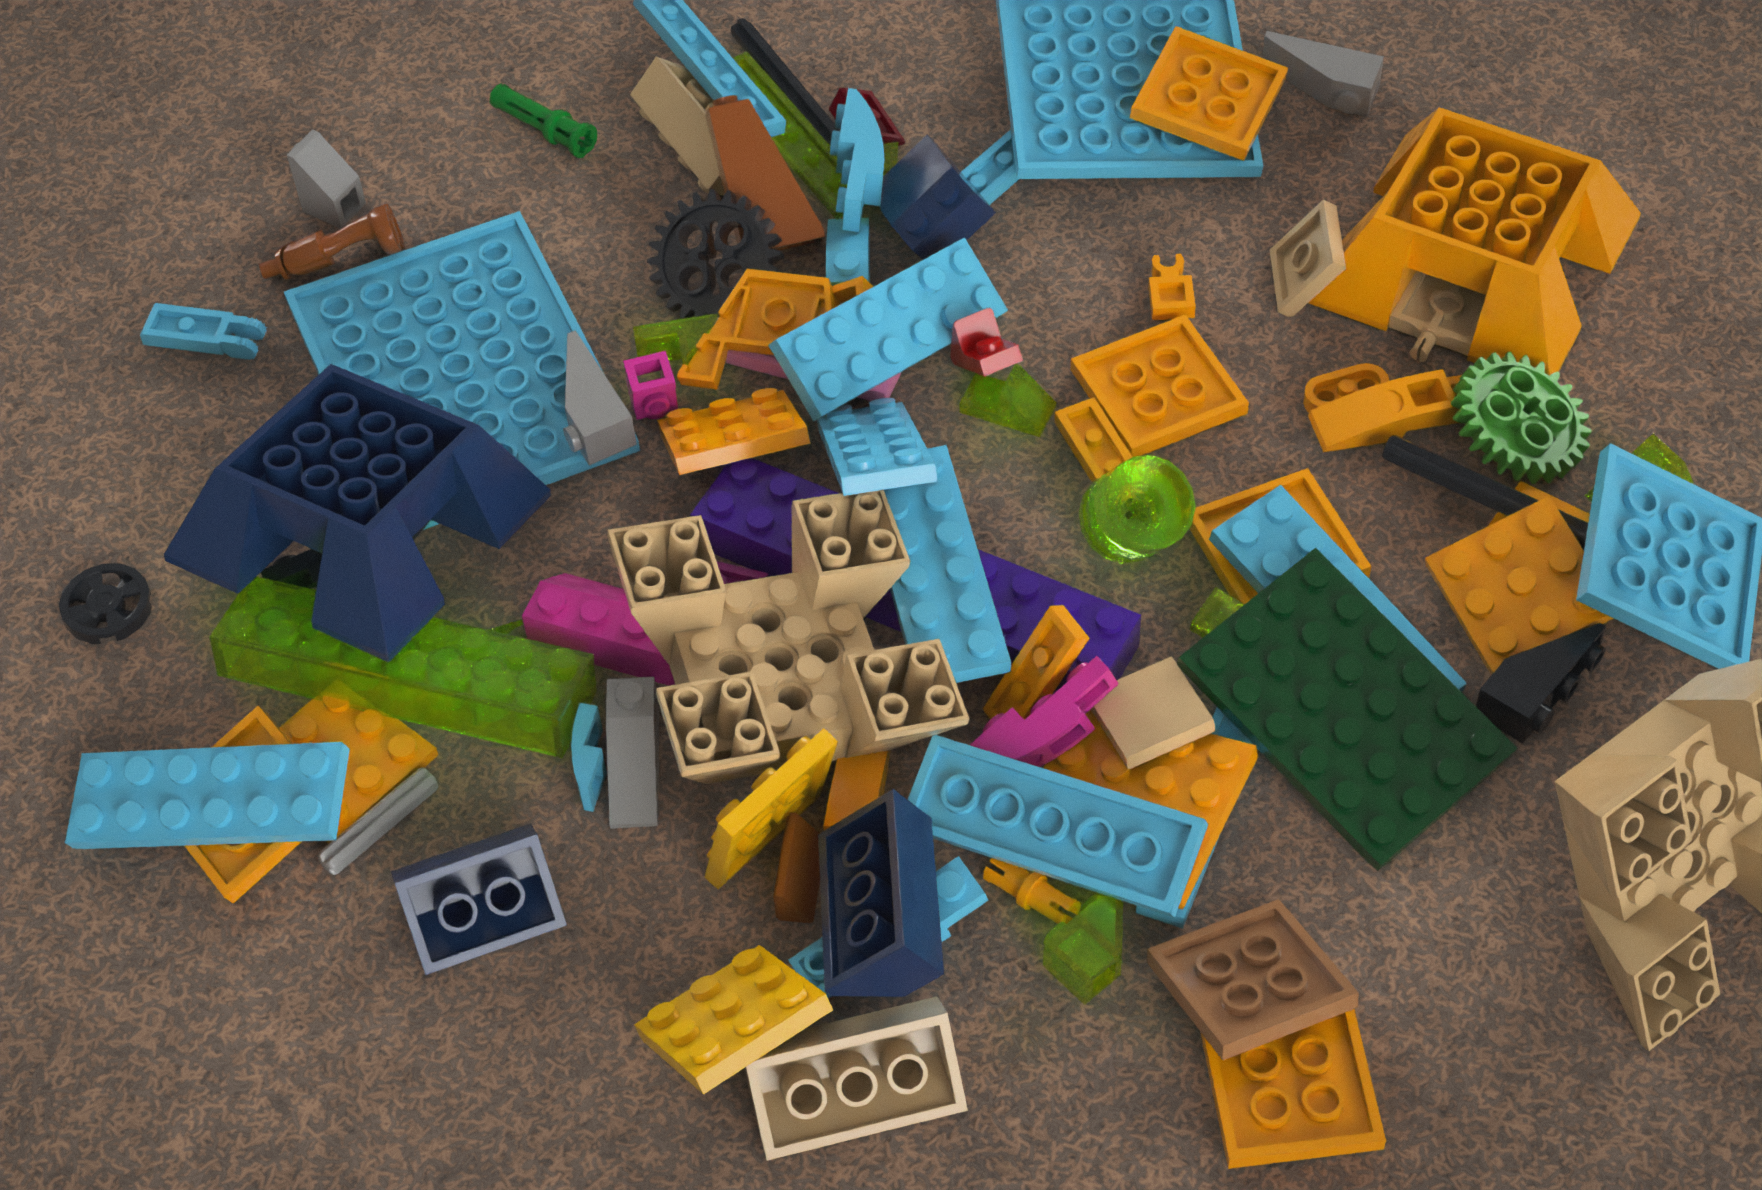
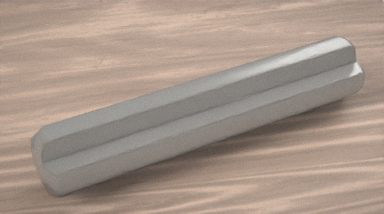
M425 768L416 770L341 833L336 840H333L318 853V859L323 868L330 874L337 875L418 807L439 787L433 774Z

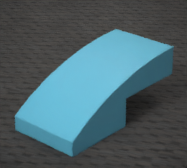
M579 703L572 731V763L583 809L593 812L607 774L602 748L597 747L603 729L598 706Z

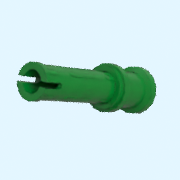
M502 83L496 85L490 94L491 106L541 131L547 142L553 145L559 143L569 148L570 154L577 158H583L596 144V127L588 122L581 124L573 120L571 114L563 109L552 111Z

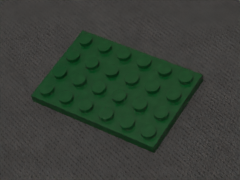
M1314 548L1183 653L1177 661L1179 668L1253 745H1256V748L1377 871L1509 760L1518 749L1317 548Z

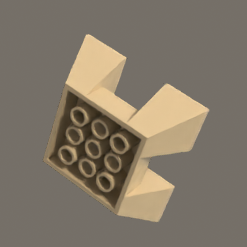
M884 490L847 496L839 493L792 501V573L728 584L723 583L701 515L608 530V540L631 614L667 661L674 678L675 685L657 688L656 696L681 777L710 784L759 775L769 767L778 770L788 761L786 755L797 741L804 736L812 739L823 728L838 741L832 759L834 761L843 757L849 758L892 750L968 724L970 718L940 639L874 650L863 620L910 565L908 553Z
M1762 659L1698 674L1555 781L1587 933L1640 1044L1648 1051L1666 1037L1673 1035L1681 1025L1701 1009L1708 1007L1720 995L1707 919L1696 914L1694 911L1718 891L1730 885L1762 913Z

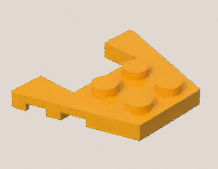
M747 268L718 311L720 317L708 334L704 333L696 344L697 351L688 365L683 364L678 371L677 379L680 384L718 390L729 350L774 355L768 346L770 343L834 308L833 290L829 278Z

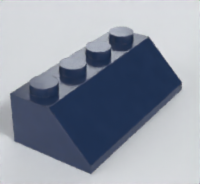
M892 789L818 834L825 992L831 996L905 997L944 975L932 819Z

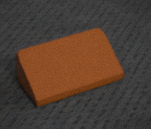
M791 812L786 818L773 894L776 918L780 921L811 923L814 921L820 884L818 834L820 833L799 814Z

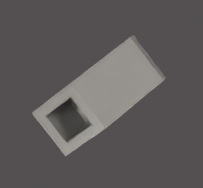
M311 130L287 154L303 212L341 229L366 204L358 174L319 132Z

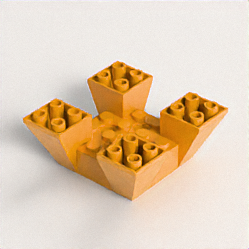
M1438 107L1404 136L1374 186L1373 193L1383 197L1342 240L1346 269L1308 304L1387 331L1390 315L1415 272L1419 271L1486 295L1467 361L1475 363L1480 357L1487 360L1494 352L1502 359L1507 352H1512L1516 362H1519L1524 355H1528L1530 364L1533 367H1536L1541 361L1544 362L1545 373L1550 376L1552 373L1560 371L1582 326L1559 258L1562 257L1611 274L1639 221L1641 212L1601 160Z

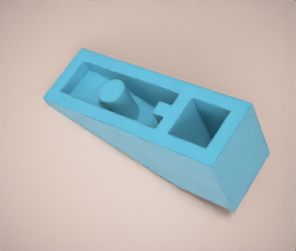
M861 218L859 232L842 230L843 219H828L826 278H829L832 286L863 276L870 283L869 218Z

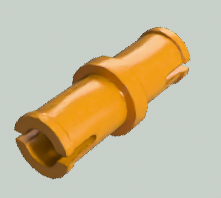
M990 859L989 862L1003 870L1005 874L1002 875L998 871L986 866L983 879L1015 897L1018 906L1025 910H1030L1031 908L1058 924L1062 929H1067L1075 921L1074 918L1060 911L1059 907L1061 906L1065 910L1078 915L1081 908L1080 901L1071 898L1048 884L1045 875L1036 872L1031 873L1024 868L997 859Z

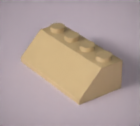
M656 56L630 95L640 106L639 113L641 116L658 128L660 131L658 134L659 138L674 148L679 154L678 161L699 179L697 182L698 186L707 194H709L710 189H714L724 196V189L705 117L707 109L714 106V100L686 67Z
M937 996L803 1029L744 1068L767 1161L968 1111L948 1013Z

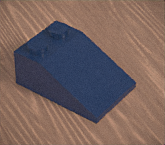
M928 134L883 176L881 204L878 207L911 250L923 260L963 238L968 240L996 213Z

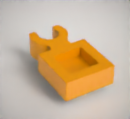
M1176 254L1175 265L1171 267L1163 266L1160 263L1159 255H1154L1152 258V277H1149L1148 285L1152 320L1175 319L1186 315L1188 318H1195L1196 305L1192 276L1183 275L1184 258L1181 254Z

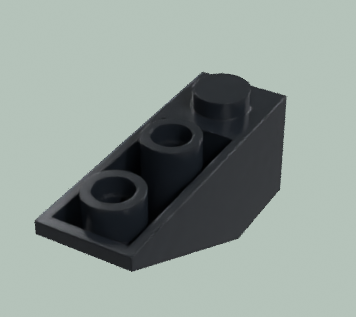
M1598 623L1506 658L1480 688L1476 707L1499 730L1522 744L1533 731L1539 734L1542 733L1555 713L1553 707L1559 700L1565 703L1568 702L1580 684V674L1585 669L1592 672L1602 660L1606 648L1601 645L1606 626Z

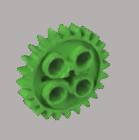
M1494 352L1487 360L1480 357L1473 366L1470 365L1453 388L1457 395L1451 401V405L1459 409L1452 417L1453 420L1465 424L1459 435L1462 437H1472L1474 440L1468 449L1470 451L1481 449L1485 453L1482 459L1484 464L1492 460L1498 463V474L1501 475L1509 468L1512 470L1514 480L1519 481L1526 473L1531 484H1536L1541 477L1547 483H1551L1556 476L1563 478L1583 459V453L1590 446L1585 439L1592 433L1591 429L1583 425L1588 420L1589 414L1577 411L1583 400L1580 398H1570L1568 393L1573 386L1571 384L1561 386L1557 382L1560 376L1559 372L1556 371L1549 376L1545 373V363L1541 361L1536 367H1533L1530 364L1528 355H1524L1519 362H1516L1512 352H1507L1502 359Z

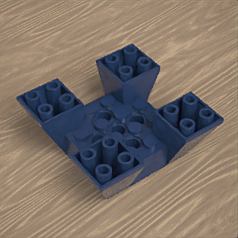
M330 364L213 470L166 549L164 558L166 562L239 594L293 541L322 553L311 620L312 628L389 663L445 605L444 597L412 537L429 520H432L500 549L551 496V490L480 425Z

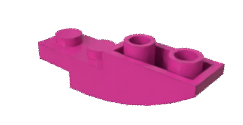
M1096 656L1089 663L1084 662L1075 667L1068 675L1067 683L1053 695L1048 694L1038 700L1031 709V715L1025 720L1013 707L1005 714H997L986 723L983 733L970 746L1041 767L1074 747L1095 730L1085 714L1119 683L1110 669Z

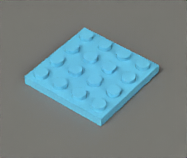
M1610 443L1599 454L1576 600L1718 669L1749 662L1762 557V518Z

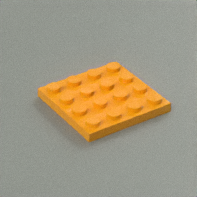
M1090 709L1085 715L1095 730L1074 747L1046 763L1044 769L1191 814L1207 821L1206 833L1178 907L1183 910L1258 758L1256 745L1215 734H1208L1128 770Z

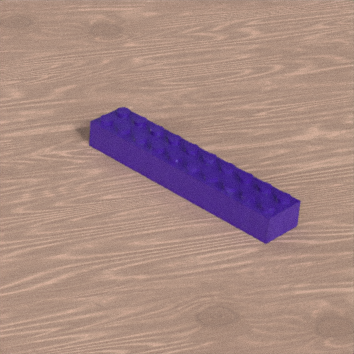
M749 458L726 464L694 508L690 517L702 516L714 554L749 569L768 573V577L792 573V501L839 493L756 459ZM978 549L1011 664L1049 606L1064 605L1090 639L1053 694L1067 683V677L1075 667L1084 662L1089 663L1096 656L1110 669L1116 680L1121 678L1140 644L1141 614ZM889 589L866 617L902 632Z

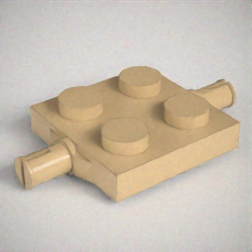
M1416 271L1390 315L1389 328L1418 338L1410 350V356L1417 360L1420 354L1419 362L1427 360L1434 345H1439L1468 356L1486 295Z

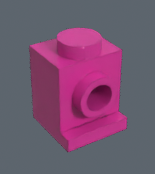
M666 351L623 361L628 393L636 420L643 418L660 419L668 412L678 409L675 389L676 382ZM660 371L661 378L639 383L637 376Z

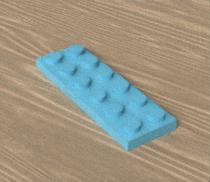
M963 238L779 337L768 346L812 420L816 421L950 345L952 326L956 320L986 308H991L995 318L1007 312L1008 309L967 240Z
M881 398L870 401L869 407L852 409L851 405L845 404L817 419L819 434L843 496L937 482L935 462L903 402L895 403L894 398Z
M947 445L928 448L935 462L937 482L884 490L910 559L908 569L890 588L905 645L940 639L956 683L1011 672L1010 656Z
M1279 485L1212 530L1209 538L1211 543L1257 593L1261 592L1314 548H1317L1461 692L1467 685L1464 679L1282 485Z
M938 735L932 736L908 797L911 803L931 817L933 839L1173 918L1176 916L1208 827L1207 821L1203 818Z
M342 742L82 753L65 843L75 849L336 840L350 749Z

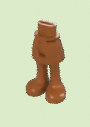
M387 203L375 207L366 215L336 232L325 235L321 229L304 238L284 245L275 252V258L259 263V268L264 279L281 274L285 280L292 278L291 274L303 275L335 264L333 258L335 254L359 241L375 240L382 250L390 255L401 252V250L405 249V244L395 215Z

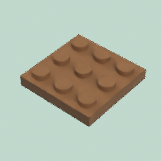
M1279 899L1147 949L1148 965L1222 1060L1358 1008L1359 992Z

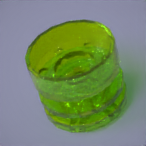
M1153 455L1134 456L1094 480L1083 494L1079 509L1081 531L1090 547L1104 559L1120 564L1141 562L1181 540L1191 527L1196 508L1193 488L1185 474L1169 460ZM1128 510H1131L1133 515L1128 520L1125 514Z

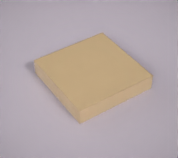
M1324 199L1270 249L1277 309L1279 313L1287 317H1293L1346 269L1337 206Z
M1172 656L1118 679L1117 682L1119 684L1091 708L1092 713L1128 770L1216 731L1213 717Z

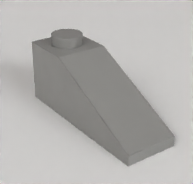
M1266 31L1264 36L1263 58L1288 67L1287 81L1328 108L1340 110L1346 114L1354 113L1368 117L1380 86L1384 56Z
M576 330L567 333L565 411L568 426L563 428V432L573 452L580 450L588 465H592L633 447L637 443L631 414Z
M654 677L607 679L606 738L610 829L658 826L660 706L656 696Z

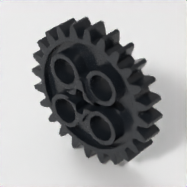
M710 189L707 201L695 192L693 193L692 206L689 207L682 200H679L677 202L680 214L676 216L668 211L664 213L670 224L668 227L655 226V230L663 237L661 241L649 242V246L658 251V256L647 259L648 264L659 268V271L649 276V279L655 284H663L657 290L656 295L662 299L671 297L666 307L672 312L681 308L680 318L685 321L690 320L695 315V323L699 326H704L709 317L714 326L720 317L718 311L734 289L729 287L728 282L730 275L735 270L743 269L745 272L748 268L782 272L773 266V262L785 258L782 252L772 248L778 245L782 238L778 234H768L776 224L770 218L761 220L765 213L763 208L757 205L750 209L752 201L746 196H742L736 203V195L730 190L726 191L721 201L719 193L714 189ZM714 222H718V226L716 228L714 237V234L712 233V224ZM735 228H743L744 235L741 242L737 245L729 246L728 236L730 232ZM702 230L703 237L700 244L695 248H688L687 240L690 234L694 231ZM718 251L723 256L722 259L715 260L714 267L711 264H709V259L716 258ZM699 271L703 272L704 278L701 286L696 290H689L688 280L691 275ZM717 279V283L719 285V294L714 296L713 292L716 287Z

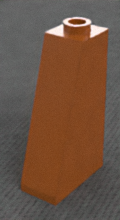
M737 95L725 96L714 100V106L707 109L705 117L724 194L727 190L732 191L736 195V203L742 196H746L752 201L750 209L759 205L765 210L761 220L770 218L776 224L768 234H778L782 238L778 245L772 247L775 250L782 251L821 242L825 238L824 228L749 99L738 101ZM741 227L734 229L737 244L741 242L744 235V230Z

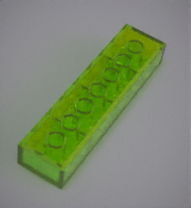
M257 576L236 596L209 636L217 675L220 677L323 701V695L349 701L350 708L362 711L374 709L383 716L563 758L572 741L574 720L579 703L591 705L597 692L594 654L435 617L388 663L312 628L311 620L316 590Z

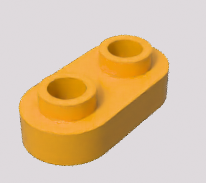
M1370 363L1357 364L1310 379L1305 386L1304 407L1309 413L1319 406L1360 389L1389 381V376L1384 369Z

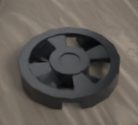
M121 563L100 564L85 569L70 580L62 591L59 610L66 629L76 639L90 644H101L99 638H108L115 635L117 641L140 629L150 616L152 608L149 601L151 592L145 577L135 568ZM102 574H117L121 579L118 586L103 585ZM140 595L135 610H125L126 603L124 598ZM75 601L86 603L82 605L69 607V605L74 604ZM100 622H107V627L97 628Z

